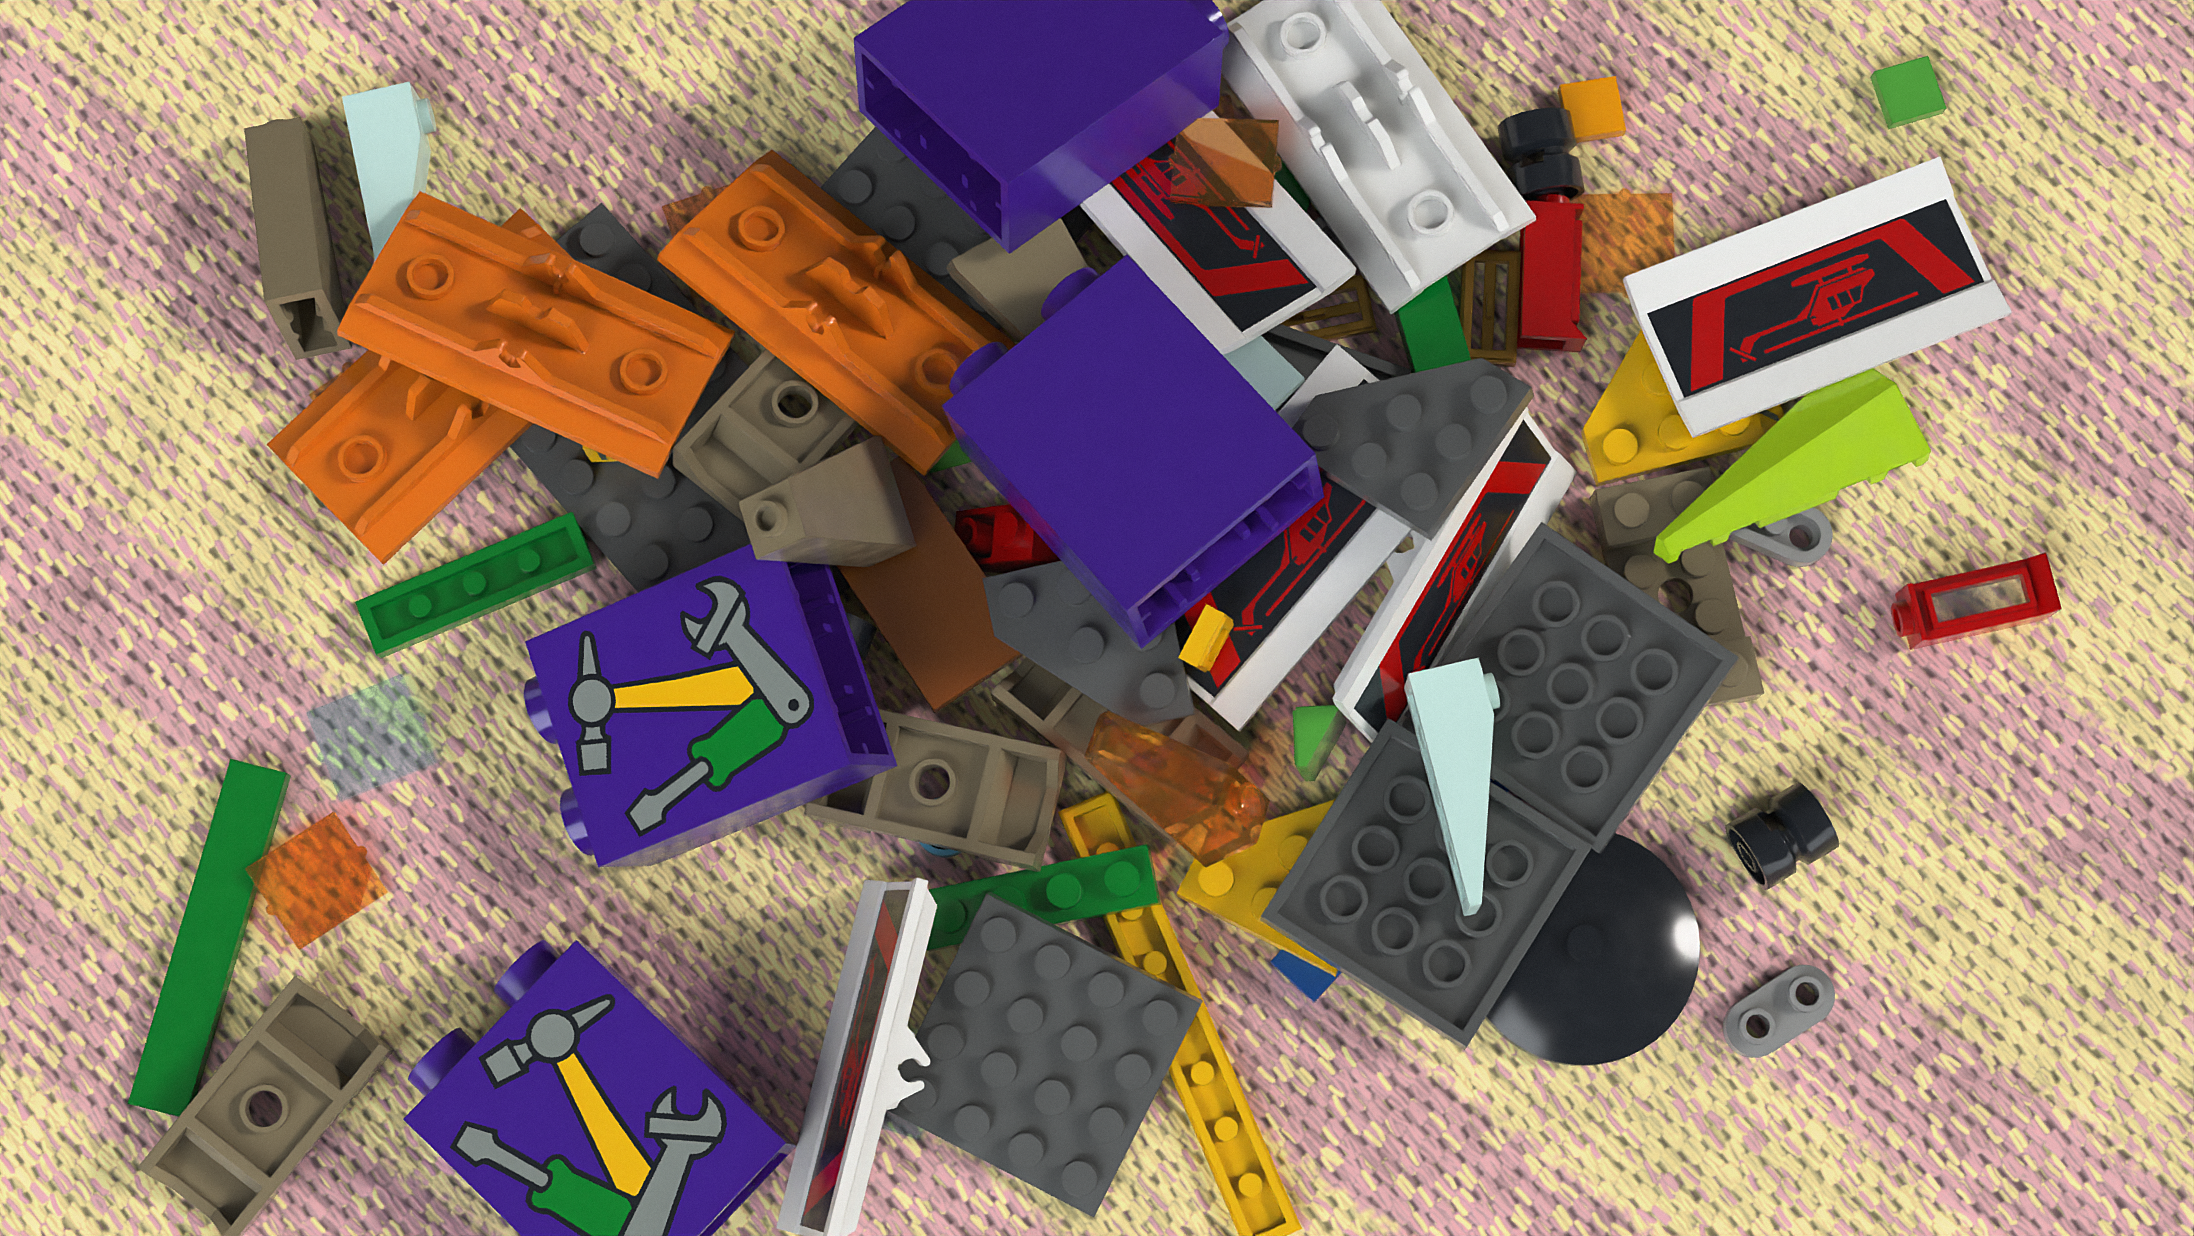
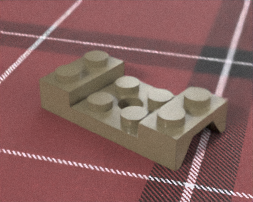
M765 349L673 448V466L744 522L738 501L831 456L859 423L768 349ZM800 395L810 403L811 410L803 417L791 418L780 411L778 403L785 396Z
M1710 467L1596 489L1590 497V503L1605 566L1659 603L1658 591L1662 584L1674 581L1684 585L1690 594V604L1686 610L1674 613L1739 657V661L1707 706L1727 702L1742 703L1757 700L1764 694V689L1751 636H1745L1723 543L1712 546L1709 541L1681 551L1678 560L1669 564L1653 553L1656 537L1713 483Z
M1025 657L1020 665L991 691L993 701L1033 734L1041 736L1054 748L1061 749L1073 764L1128 808V812L1172 848L1176 846L1249 756V751L1195 707L1196 715L1136 728L1135 732L1126 739L1118 740L1111 738L1105 733L1102 726L1103 719L1110 710L1028 657Z
M878 709L898 766L806 804L804 814L814 821L871 833L872 831L977 855L988 861L1040 872L1068 757L1061 749ZM933 768L946 770L950 777V785L947 792L937 799L924 798L919 789L920 779L923 774Z
M294 976L137 1168L146 1175L175 1190L210 1218L223 1236H244L279 1193L278 1190L349 1102L358 1096L394 1049L303 976ZM263 1090L276 1094L282 1103L281 1116L271 1126L257 1124L249 1112L251 1099Z

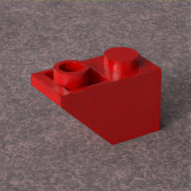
M1011 504L956 511L955 532L983 572L1008 573L1061 561Z

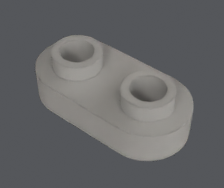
M1814 507L1761 528L1756 523L1735 530L1729 535V539L1794 567L1810 566L1820 560L1829 550L1833 537L1829 520L1821 511ZM1793 529L1805 531L1809 537L1808 546L1804 548L1794 546L1789 538L1790 531Z
M1798 965L1785 970L1729 1008L1723 1020V1034L1727 1044L1737 1054L1747 1058H1759L1773 1053L1823 1020L1830 1013L1835 1002V990L1832 981L1825 972L1811 965ZM1799 984H1807L1814 990L1815 999L1810 1006L1802 1005L1797 1000L1795 992ZM1758 1016L1764 1021L1766 1030L1761 1038H1754L1747 1032L1746 1022L1749 1017Z

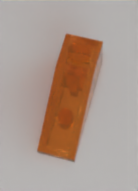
M1109 711L1098 716L1084 758L1205 868L1257 844L1270 800L1230 763Z

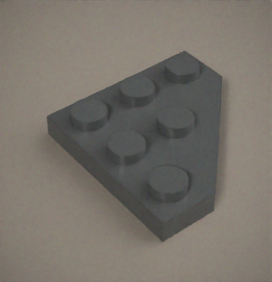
M1479 358L1315 395L1292 429L1316 453L1318 468L1321 474L1432 541L1534 397V393L1529 385L1485 359Z
M1062 561L982 578L995 637L1128 723L1139 728L1196 715L1183 660L1178 658L1182 650L1176 622H1173L1145 647L1140 649Z

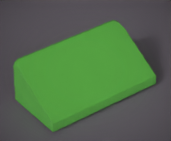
M1335 705L1295 707V710H1293L1294 762L1305 781L1316 780L1346 726L1344 714Z

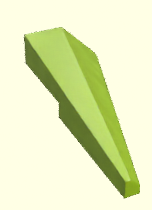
M1872 368L1806 394L1656 537L1653 553L1668 564L1677 561L1680 552L1707 541L1712 546L1727 541L1731 532L1756 523L1759 528L1836 499L1839 491L1843 488L1867 480L1870 485L1885 480L1888 471L1910 462L1915 467L1921 466L1929 460L1931 449L1897 384Z

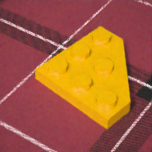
M1642 329L1636 336L1581 431L1596 487L1733 453L1738 448L1746 447L1745 449H1748L1765 434L1759 413L1692 438L1678 413Z
M1336 799L1203 841L1176 893L1177 897L1336 977L1339 970L1260 921L1262 913Z

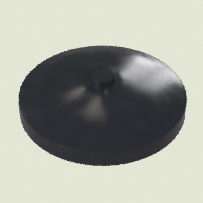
M1617 833L1614 834L1601 854L1591 848L1485 1017L1487 1022L1503 1038L1520 1050L1548 1062L1570 1066H1593L1614 1062L1628 1057L1656 1041L1669 1029L1686 1006L1696 981L1700 958V940L1696 916L1683 886L1674 873L1650 850Z

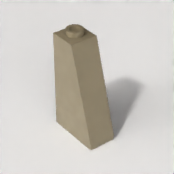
M301 117L275 119L263 125L244 128L264 302L295 360L351 349V341L338 336L337 329L346 312L315 146Z
M1060 218L1010 254L991 237L952 259L946 266V269L951 278L1019 343L1045 322L1041 317V308L1050 292L1064 278L1079 269L1088 267Z
M875 435L738 501L756 560L870 567L916 547V542L881 436Z

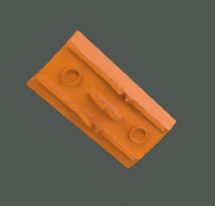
M770 150L752 163L685 225L658 254L657 261L871 434L881 436L883 443L923 476L931 470L957 440L942 408V405L954 396L950 392L949 384L955 371L971 354L989 343L1001 342L1009 350L1016 345L774 150Z
M421 191L403 213L350 302L337 329L338 336L657 479L715 368L735 338V331Z
M521 208L500 226L572 258ZM368 349L266 445L384 565L534 423Z

